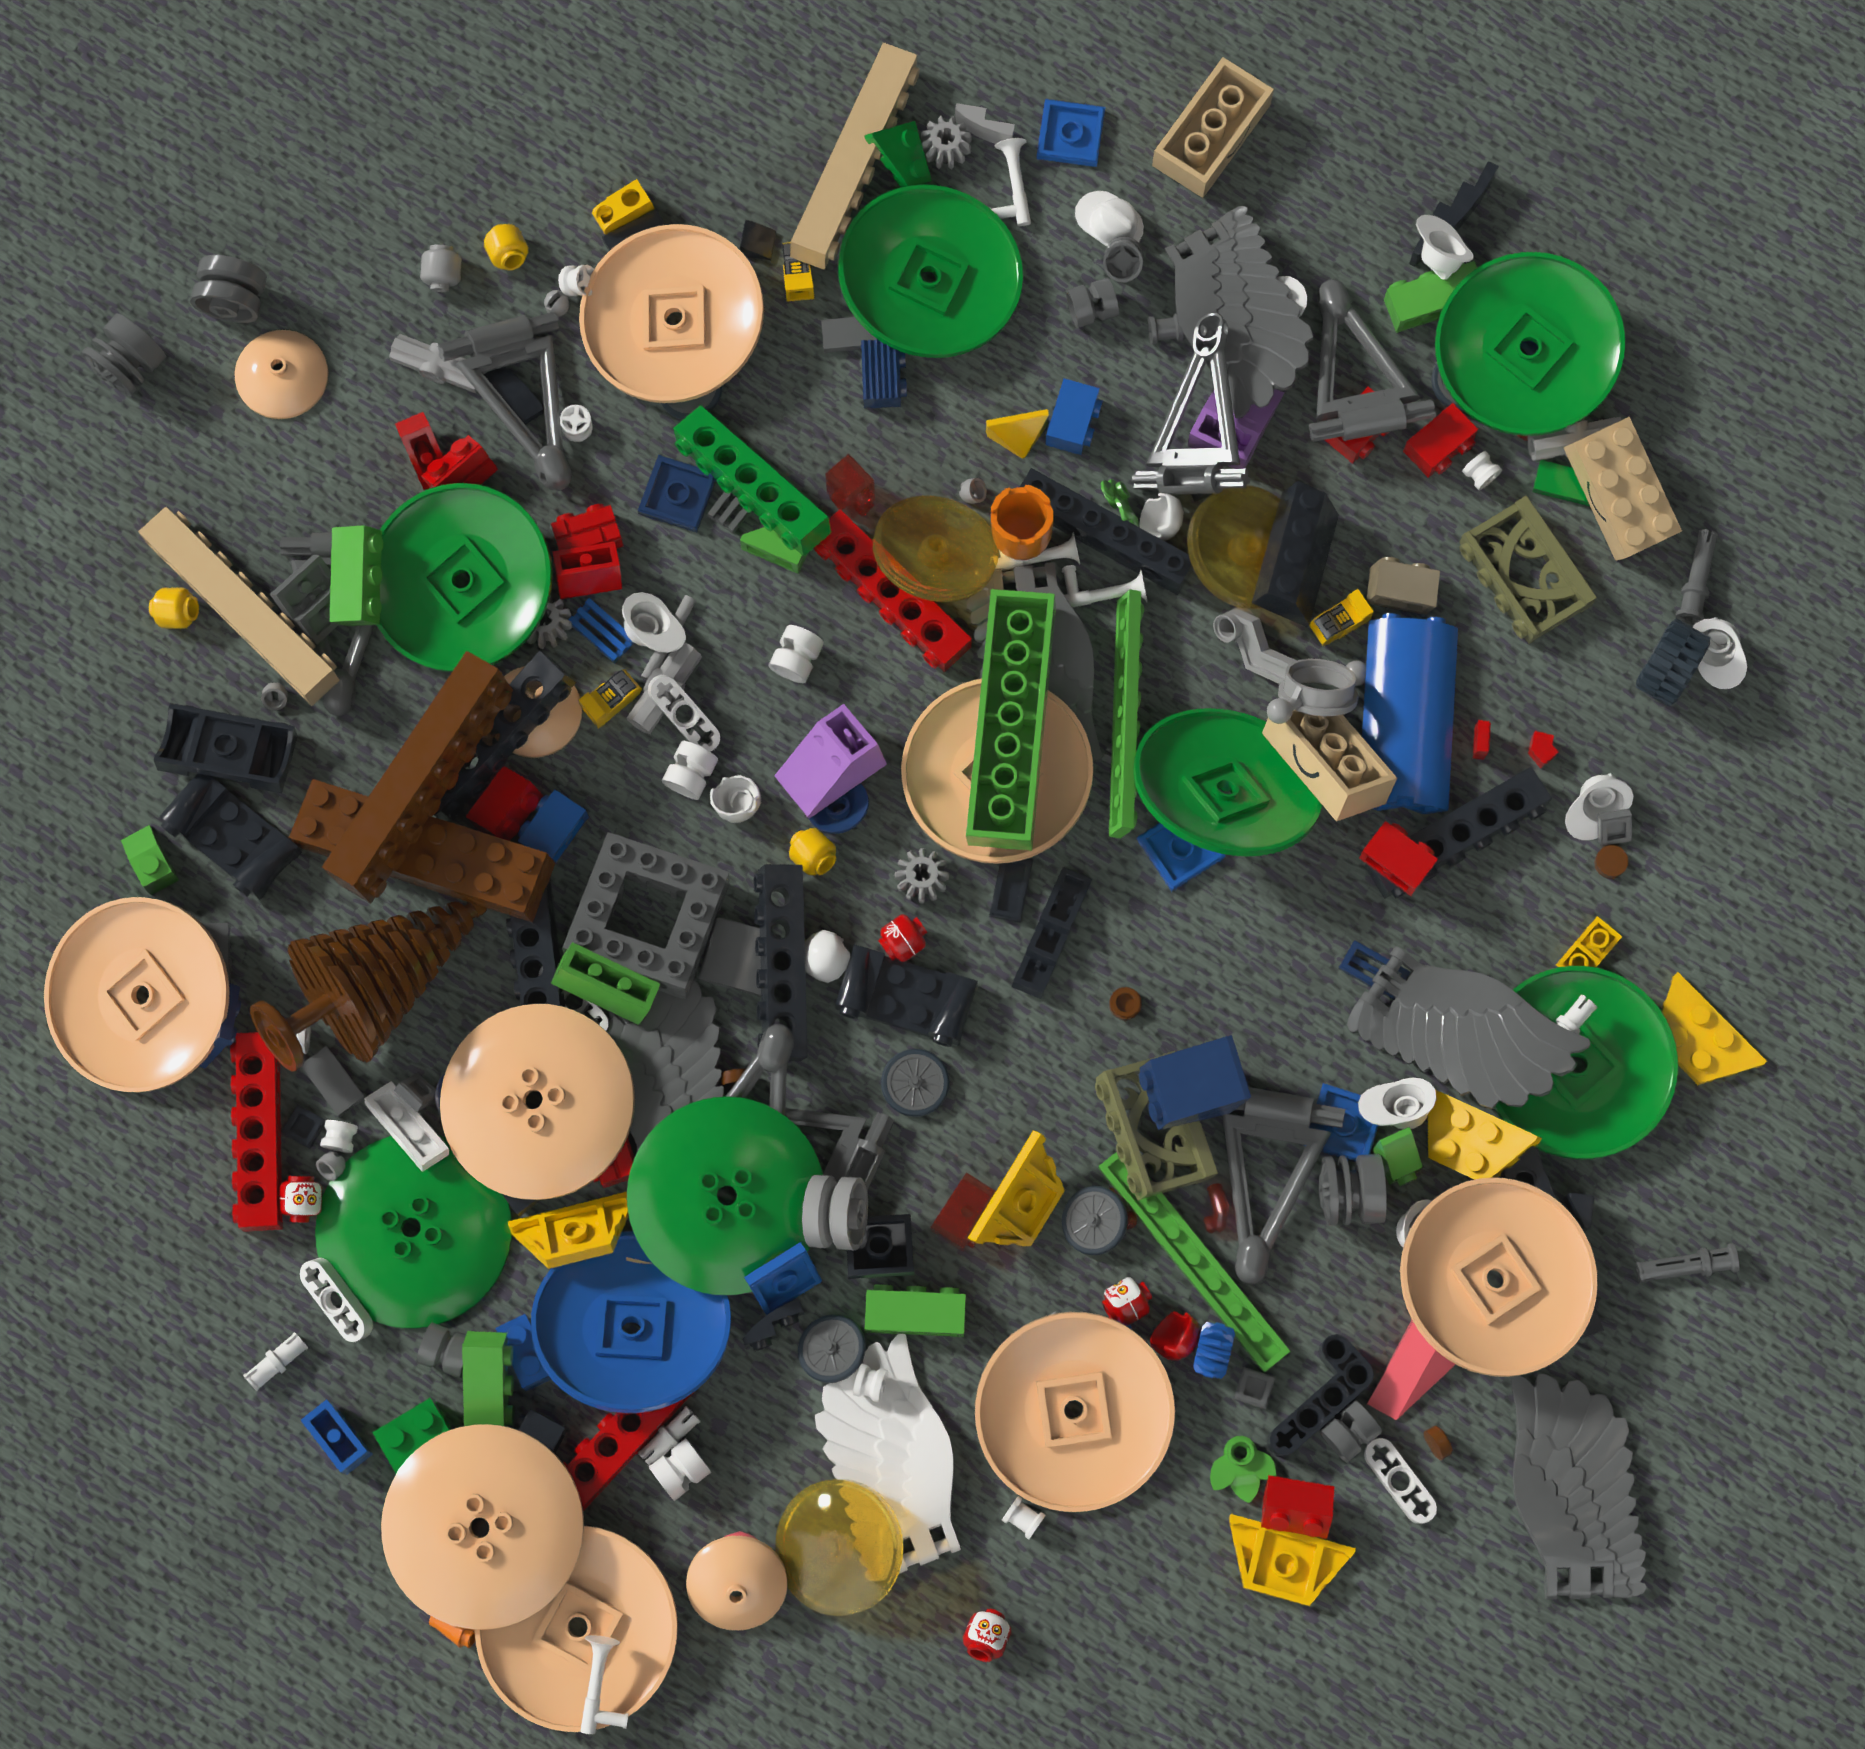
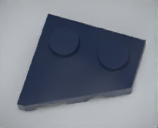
M229 983L227 1017L221 1024L214 1041L213 1050L199 1067L206 1068L227 1045L231 1046L237 1034L234 1022L241 1008V1000H238L240 986Z

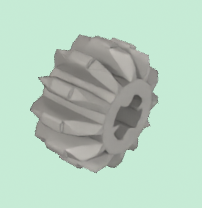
M941 115L938 118V124L929 121L927 124L928 130L921 132V140L923 141L921 144L924 153H927L926 161L929 163L936 160V167L938 169L942 167L943 162L947 163L951 170L954 167V160L963 164L965 161L964 155L971 153V145L969 143L972 141L970 132H965V123L956 125V118L954 116L950 118L949 122H945ZM944 140H949L948 145L944 144Z
M550 595L543 618L547 620V617H550L551 623L546 625L544 622L543 626L539 623L536 630L527 640L529 644H533L538 640L539 648L543 649L546 641H550L551 646L556 648V637L561 640L567 639V634L564 630L572 628V622L567 620L571 616V612L569 609H563L564 603L561 599L553 603L552 596Z
M920 848L919 857H915L912 851L907 852L909 862L900 859L898 866L902 870L895 872V879L901 880L897 885L898 890L905 891L909 889L906 894V899L908 900L913 899L915 894H919L918 900L921 904L925 901V894H928L932 901L936 900L937 894L935 890L945 892L946 885L941 881L949 880V873L942 871L947 866L946 861L940 860L936 862L938 853L935 851L929 857H925L926 851L924 848ZM921 870L927 871L928 880L925 881V878H923V881H918L916 879V871H919L920 874Z

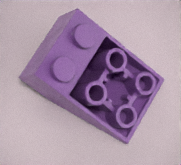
M1274 389V395L1268 406L1259 408L1253 404L1243 418L1234 417L1240 465H1231L1229 467L1233 469H1245L1284 392ZM1215 391L1210 395L1189 434L1187 446L1192 449L1222 448Z
M843 704L816 723L774 776L809 819L887 765L877 742Z

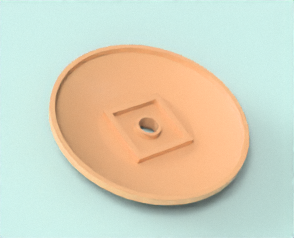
M671 224L638 232L611 249L597 264L590 276L588 287L584 289L586 295H582L579 315L580 332L586 352L593 365L610 384L637 399L656 403H678L697 399L715 391L741 370L758 343L764 319V301L761 285L753 267L745 255L733 243L705 228ZM679 312L682 314V320L678 324H667V318L671 313Z
M982 679L972 680L958 685L939 696L922 712L912 727L902 756L901 775L904 794L909 809L922 830L947 851L959 857L981 863L998 864L1021 861L1040 854L1055 845L1073 828L1080 818L1090 796L1093 781V758L1090 743L1075 713L1059 697L1048 691L1032 851L968 846L966 828Z
M145 897L122 898L110 901L94 908L77 920L56 947L50 960L45 980V1014L51 1035L63 1057L74 1069L90 1081L100 1086L123 1092H146L165 1088L192 1073L214 1048V1041L221 1024L227 1017L229 1006V980L222 953L209 931L194 916L182 908L162 900ZM142 986H145L149 991V998L144 1004L139 1003L136 997L138 989Z
M529 1004L513 1007L497 1013L478 1025L467 1035L453 1054L443 1078L440 1097L443 1130L447 1142L459 1163L470 1175L486 1187L498 1193L525 1200H545L565 1196L576 1192L597 1179L608 1169L622 1150L632 1125L635 1106L632 1074L628 1062L615 1040L606 1030L587 1016L572 1009L551 1004ZM532 1091H539L542 1095V1103L536 1109H529L526 1105V1097Z
M1506 1178L1475 1179L1456 1185L1443 1192L1431 1201L1414 1221L1405 1240L1401 1256L1400 1278L1402 1293L1408 1312L1418 1331L1446 1359L1462 1368L1482 1375L1495 1377L1520 1376L1547 1367L1560 1359L1577 1343L1588 1326L1594 1311L1598 1286L1597 1269L1590 1243L1584 1231L1573 1215L1555 1198L1539 1188L1517 1180ZM1489 1271H1497L1501 1274L1503 1284L1500 1288H1494L1488 1283L1487 1274Z
M1064 1312L1048 1315L1024 1325L1011 1334L988 1361L982 1373L975 1400V1423L978 1439L983 1453L996 1475L1011 1490L1024 1499L1048 1509L1065 1512H1082L1104 1508L1123 1500L1147 1482L1162 1462L1169 1447L1174 1427L1175 1406L1171 1383L1161 1360L1141 1336L1124 1324L1099 1314L1087 1312ZM1072 1400L1079 1401L1083 1405L1081 1415L1075 1418L1068 1417L1064 1413L1065 1405Z
M477 1424L463 1426L442 1433L423 1444L405 1461L397 1472L383 1507L381 1522L383 1550L390 1571L399 1587L416 1606L430 1616L461 1628L494 1629L518 1623L540 1611L558 1595L568 1582L577 1564L583 1543L584 1515L582 1503L575 1482L566 1466L553 1451L536 1438L514 1428L501 1425ZM476 1518H484L489 1523V1532L485 1537H477L472 1532L471 1525Z
M584 1526L583 1543L577 1564L568 1582L558 1595L540 1611L518 1623L494 1629H475L478 1657L482 1669L497 1695L516 1713L537 1725L549 1729L581 1732L585 1698L588 1693L593 1661L592 1646L585 1637L597 1635L620 1641V1644L615 1645L607 1656L599 1710L621 1714L629 1713L630 1716L640 1709L657 1691L671 1666L677 1643V1611L666 1578L645 1551L615 1532ZM575 1617L583 1618L587 1623L588 1629L583 1636H575L570 1632L569 1623ZM597 1723L596 1729L605 1728L610 1725Z

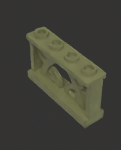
M1527 496L1517 500L1515 504L1472 530L1465 532L1461 537L1459 549L1466 561L1474 563L1478 569V579L1484 587L1491 588L1496 596L1494 600L1497 607L1502 613H1508L1513 620L1512 627L1514 632L1520 639L1525 638L1528 644L1578 613L1587 610L1597 598ZM1514 517L1518 520V523L1509 535L1497 528ZM1492 535L1500 538L1504 545L1502 547L1496 542L1488 543L1487 545L1493 548L1494 553L1487 555L1479 546V542L1482 537ZM1531 540L1535 548L1528 551L1520 547L1517 542L1519 541L1525 547V541ZM1513 551L1527 559L1543 557L1547 562L1539 575L1540 589L1525 587L1510 581L1509 566ZM1498 563L1497 571L1492 564ZM1548 574L1556 575L1559 580L1557 583H1549L1551 589H1548L1546 584V576ZM1515 597L1522 599L1520 603H1518ZM1569 598L1573 600L1574 604L1555 615L1553 602ZM1540 602H1545L1548 609L1547 618L1538 623L1531 621L1525 613L1526 608H1534L1537 615L1541 609Z
M1175 1051L1165 1053L1161 1056L1174 1053ZM1151 1059L1103 1071L1096 1077L1095 1083L1096 1094L1103 1101L1107 1111V1126L1110 1131L1114 1132L1118 1143L1116 1146L1117 1155L1120 1161L1124 1162L1128 1172V1187L1132 1193H1135L1138 1201L1188 1185L1208 1181L1218 1174L1200 1121L1172 1127L1165 1136L1164 1148L1150 1142L1137 1131L1142 1111L1148 1103L1149 1105L1150 1103L1147 1092L1142 1089L1137 1074L1140 1073L1139 1068ZM1121 1079L1130 1080L1139 1088L1140 1093L1137 1094L1134 1089L1125 1087L1124 1090L1127 1091L1128 1098L1126 1100L1122 1099L1117 1083ZM1174 1136H1179L1183 1147L1175 1144L1174 1151H1172V1139ZM1161 1162L1165 1163L1166 1173L1164 1178L1160 1182L1151 1181L1146 1172L1145 1164H1151L1154 1167V1173H1156L1161 1167ZM1174 1165L1190 1166L1192 1174L1173 1179Z

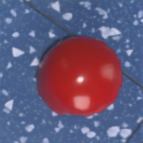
M1175 1311L1170 1313L1158 1324L1150 1338L1152 1349L1168 1360L1174 1361L1185 1358L1192 1354L1198 1346L1201 1329L1198 1321L1187 1312L1184 1314L1185 1316Z

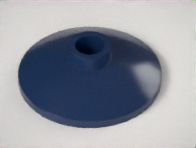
M859 783L809 818L811 824L819 831L828 834H839L853 829L864 819L869 808V797L865 788Z

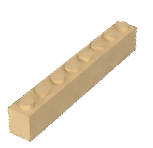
M886 43L882 44L791 240V258L825 270L829 260H835L840 248L838 240L841 234L845 235L852 221V218L849 216L852 210H858L863 198L861 190L864 184L869 185L875 170L872 166L876 159L880 160L883 156L874 143H867L864 135L896 126L898 118L895 116L898 109L904 110L909 97L907 90L910 85L915 86L919 77L920 69L916 67V54Z
M167 507L163 508L138 531L144 541L280 676L313 706L340 681L334 672L337 666L326 654H322L319 657L313 651L316 647L315 644L304 633L298 636L292 630L295 625L284 613L281 612L279 615L271 610L274 606L273 603L262 592L256 595L250 589L253 586L251 581L242 572L236 575L230 569L232 563L220 551L215 555L209 549L212 546L210 541L200 531L194 534L189 529L191 523L182 513L178 511L174 515Z

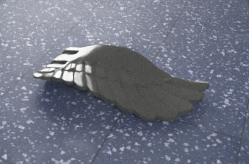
M1045 563L1044 567L1033 568V565L1014 567V571L1002 572L1000 569L993 571L979 570L966 574L963 578L964 583L969 584L965 591V595L969 597L966 608L972 612L970 615L971 624L978 625L974 633V641L981 643L977 655L982 660H984L991 589L1004 590V584L1016 583L1017 591L1055 594L1056 613L1048 691L1059 697L1075 713L1087 734L1093 761H1101L1103 754L1093 721V648L1086 628L1057 585L1055 563ZM1047 579L1048 586L1035 588V580ZM983 666L980 672V679H982Z
M695 979L686 1000L657 991L649 1012L639 1025L608 1011L609 1027L607 1032L622 1050L632 1074L635 1106L630 1133L637 1144V1152L656 1125L677 1109L699 1100L724 1097V1087H718L722 1078V1070L716 1069L721 1059L720 1048H716L720 1028L713 1024L717 1008L713 997H702L701 988Z
M1538 1374L1534 1385L1522 1376H1511L1510 1383L1515 1403L1517 1429L1513 1467V1493L1518 1513L1545 1566L1544 1592L1546 1600L1557 1599V1596H1568L1569 1599H1590L1591 1595H1602L1603 1598H1629L1643 1594L1647 1586L1640 1581L1644 1577L1646 1569L1641 1564L1645 1560L1646 1552L1640 1549L1642 1536L1634 1533L1638 1527L1639 1520L1638 1516L1631 1515L1636 1506V1498L1628 1496L1634 1483V1475L1627 1473L1631 1465L1633 1452L1624 1446L1629 1433L1626 1418H1615L1612 1405L1607 1396L1602 1394L1590 1396L1587 1386L1579 1380L1567 1382L1560 1390L1558 1381L1547 1374ZM1591 1568H1602L1601 1581L1591 1582ZM1557 1569H1569L1568 1582H1557Z

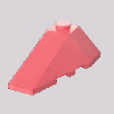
M1411 1320L1367 1405L1397 1420L1456 1364L1437 1352L1425 1340L1413 1320Z

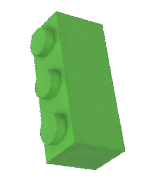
M1475 261L1466 264L1463 262L1461 267L1452 273L1447 280L1441 279L1434 271H1429L1420 275L1416 280L1410 282L1400 280L1390 285L1386 291L1384 302L1396 333L1438 320L1450 294L1468 274L1477 268Z
M365 525L332 528L331 623L344 626L380 624L382 609L380 601L382 581L381 551L383 549L382 530Z
M573 942L562 956L551 984L637 1025L641 1023L649 1012L660 986V983Z
M874 1285V1290H867L865 1333L964 1337L966 1294H959L958 1288L948 1287L940 1288L939 1293L926 1292V1287L907 1286L906 1291H893L892 1285Z
M467 1331L462 1345L464 1426L491 1424L508 1427V1425H513L514 1405H509V1396L513 1395L514 1377L513 1375H508V1366H512L513 1346L508 1345L507 1333Z

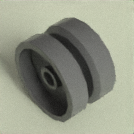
M223 255L202 257L196 273V277L200 282L195 283L190 298L191 305L199 312L216 319L237 323L255 321L258 318L261 306L260 299L257 296L262 295L267 280L265 272L258 266L235 257Z

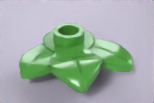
M1114 479L1101 481V489L1106 500L1112 508H1119L1122 520H1129L1132 524L1140 527L1139 521L1129 505L1127 498L1130 497V493L1122 481L1116 482Z
M1235 1436L1226 1443L1224 1455L1214 1461L1210 1473L1211 1486L1216 1491L1230 1485L1231 1489L1241 1500L1250 1503L1258 1493L1260 1479L1268 1480V1475L1276 1476V1467L1272 1458L1268 1454L1258 1451L1251 1439L1245 1436ZM1241 1446L1246 1450L1245 1458L1238 1459L1235 1457L1234 1449Z

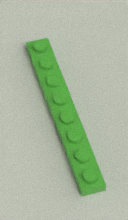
M1129 589L1117 600L1109 837L1120 839L1133 830L1137 822V811L1134 810V803L1138 791L1133 776V765L1137 752L1136 741L1140 732L1137 710L1141 702V692L1138 691V679L1142 673V663L1139 662V650L1143 643L1140 621L1144 614V605L1141 603V591Z
M1117 1152L1098 1166V1169L1225 1326L1234 1329L1235 1338L1263 1373L1290 1353L1287 1346L1162 1193L1138 1201L1135 1193H1132L1128 1187V1172L1124 1162L1120 1161Z

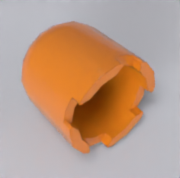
M1031 485L1004 489L996 496L991 506V529L997 548L1005 556L1014 560L1035 558L1046 549L1051 539L1053 527V509L1049 497L1040 489Z

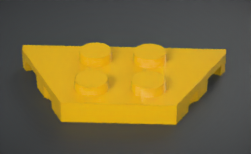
M1679 972L1672 977L1661 1012L1671 1028L1676 1043L1678 1066L1697 1085L1711 1082L1718 1078L1728 1077L1752 1068H1758L1767 1062Z
M1435 1089L1437 1099L1433 1109L1428 1113V1158L1474 1180L1498 1178L1504 1169L1514 1165L1520 1160L1518 1157L1532 1145L1536 1146L1542 1139Z
M1036 1131L1031 1133L968 1236V1239L978 1244L993 1242L999 1245H1010L1013 1243L1019 1246H1032L1065 1191L1061 1179L1056 1175V1166L1053 1158L1048 1156L1043 1143L1046 1139L1044 1135Z
M627 1192L508 1221V1226L511 1234L548 1269L614 1252L629 1216Z
M1233 1514L1229 1516V1524L1244 1589L1310 1606L1325 1586L1329 1584L1337 1572L1355 1553L1356 1548L1303 1534L1262 1528L1259 1521Z

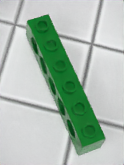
M700 405L673 428L676 438L675 446L678 451L685 457L691 456L705 475L711 474L717 479L716 481L720 488L727 494L732 493L735 495L745 511L748 513L753 511L768 531L774 530L778 533L788 549H796L802 556H805L831 534L828 516L704 407ZM748 481H754L753 483L745 484ZM771 499H774V500H775V501H773V502H766V501L771 500ZM791 518H797L794 521H787Z

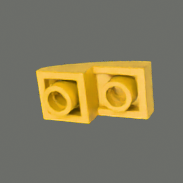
M1597 916L1558 961L1556 966H1588L1596 968L1622 936Z

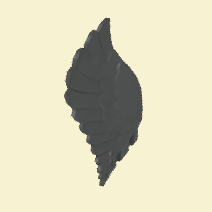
M1240 206L1227 212L1219 220L1211 223L1212 227L1204 231L1198 230L1184 238V242L1176 246L1172 244L1164 248L1172 265L1175 267V299L1178 321L1192 348L1194 329L1202 317L1210 313H1217L1227 322L1228 336L1225 357L1234 417L1239 419L1249 412L1253 404L1259 408L1268 406L1274 395V389L1283 391L1292 387L1296 381L1297 370H1302L1308 366L1309 353L1305 345L1313 340L1310 326L1299 319L1301 307L1294 300L1287 298L1290 294L1288 286L1276 279L1280 272L1276 266L1269 265L1273 258L1267 250L1262 249L1265 246V240L1259 235L1261 228L1253 223L1254 217L1246 215L1248 208L1245 206ZM1216 238L1219 239V241L1215 242L1214 244H1209L1210 241ZM1189 252L1192 254L1191 256L1182 259V256L1188 254ZM1201 325V334L1203 335L1204 327ZM1207 359L1206 365L1212 371L1211 362Z
M1396 946L1389 954L1391 959L1386 966L1382 965L1373 978L1372 982L1374 984L1368 992L1364 991L1355 1004L1347 1024L1351 1033L1359 1031L1362 1039L1366 1042L1371 1040L1377 1050L1382 1051L1386 1049L1387 1053L1392 1057H1396L1400 1053L1402 1059L1409 1065L1415 1060L1419 1069L1424 1073L1431 1069L1439 1082L1445 1084L1450 1081L1452 1087L1461 1096L1472 1093L1479 1105L1492 1110L1499 1101L1508 1106L1522 1107L1528 1101V1095L1530 1094L1539 1097L1550 1094L1554 1086L1551 1073L1564 1076L1572 1072L1577 1064L1570 1054L1582 1052L1590 1046L1588 1038L1552 1022L1500 981L1482 973L1420 964L1407 952ZM1401 965L1412 971L1407 981L1397 974ZM1384 991L1395 997L1389 1008L1379 1000Z

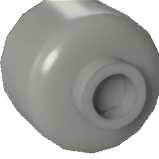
M431 245L430 250L422 254L420 278L425 284L430 285L431 291L449 292V287L456 286L460 282L462 258L458 253L454 252V247Z

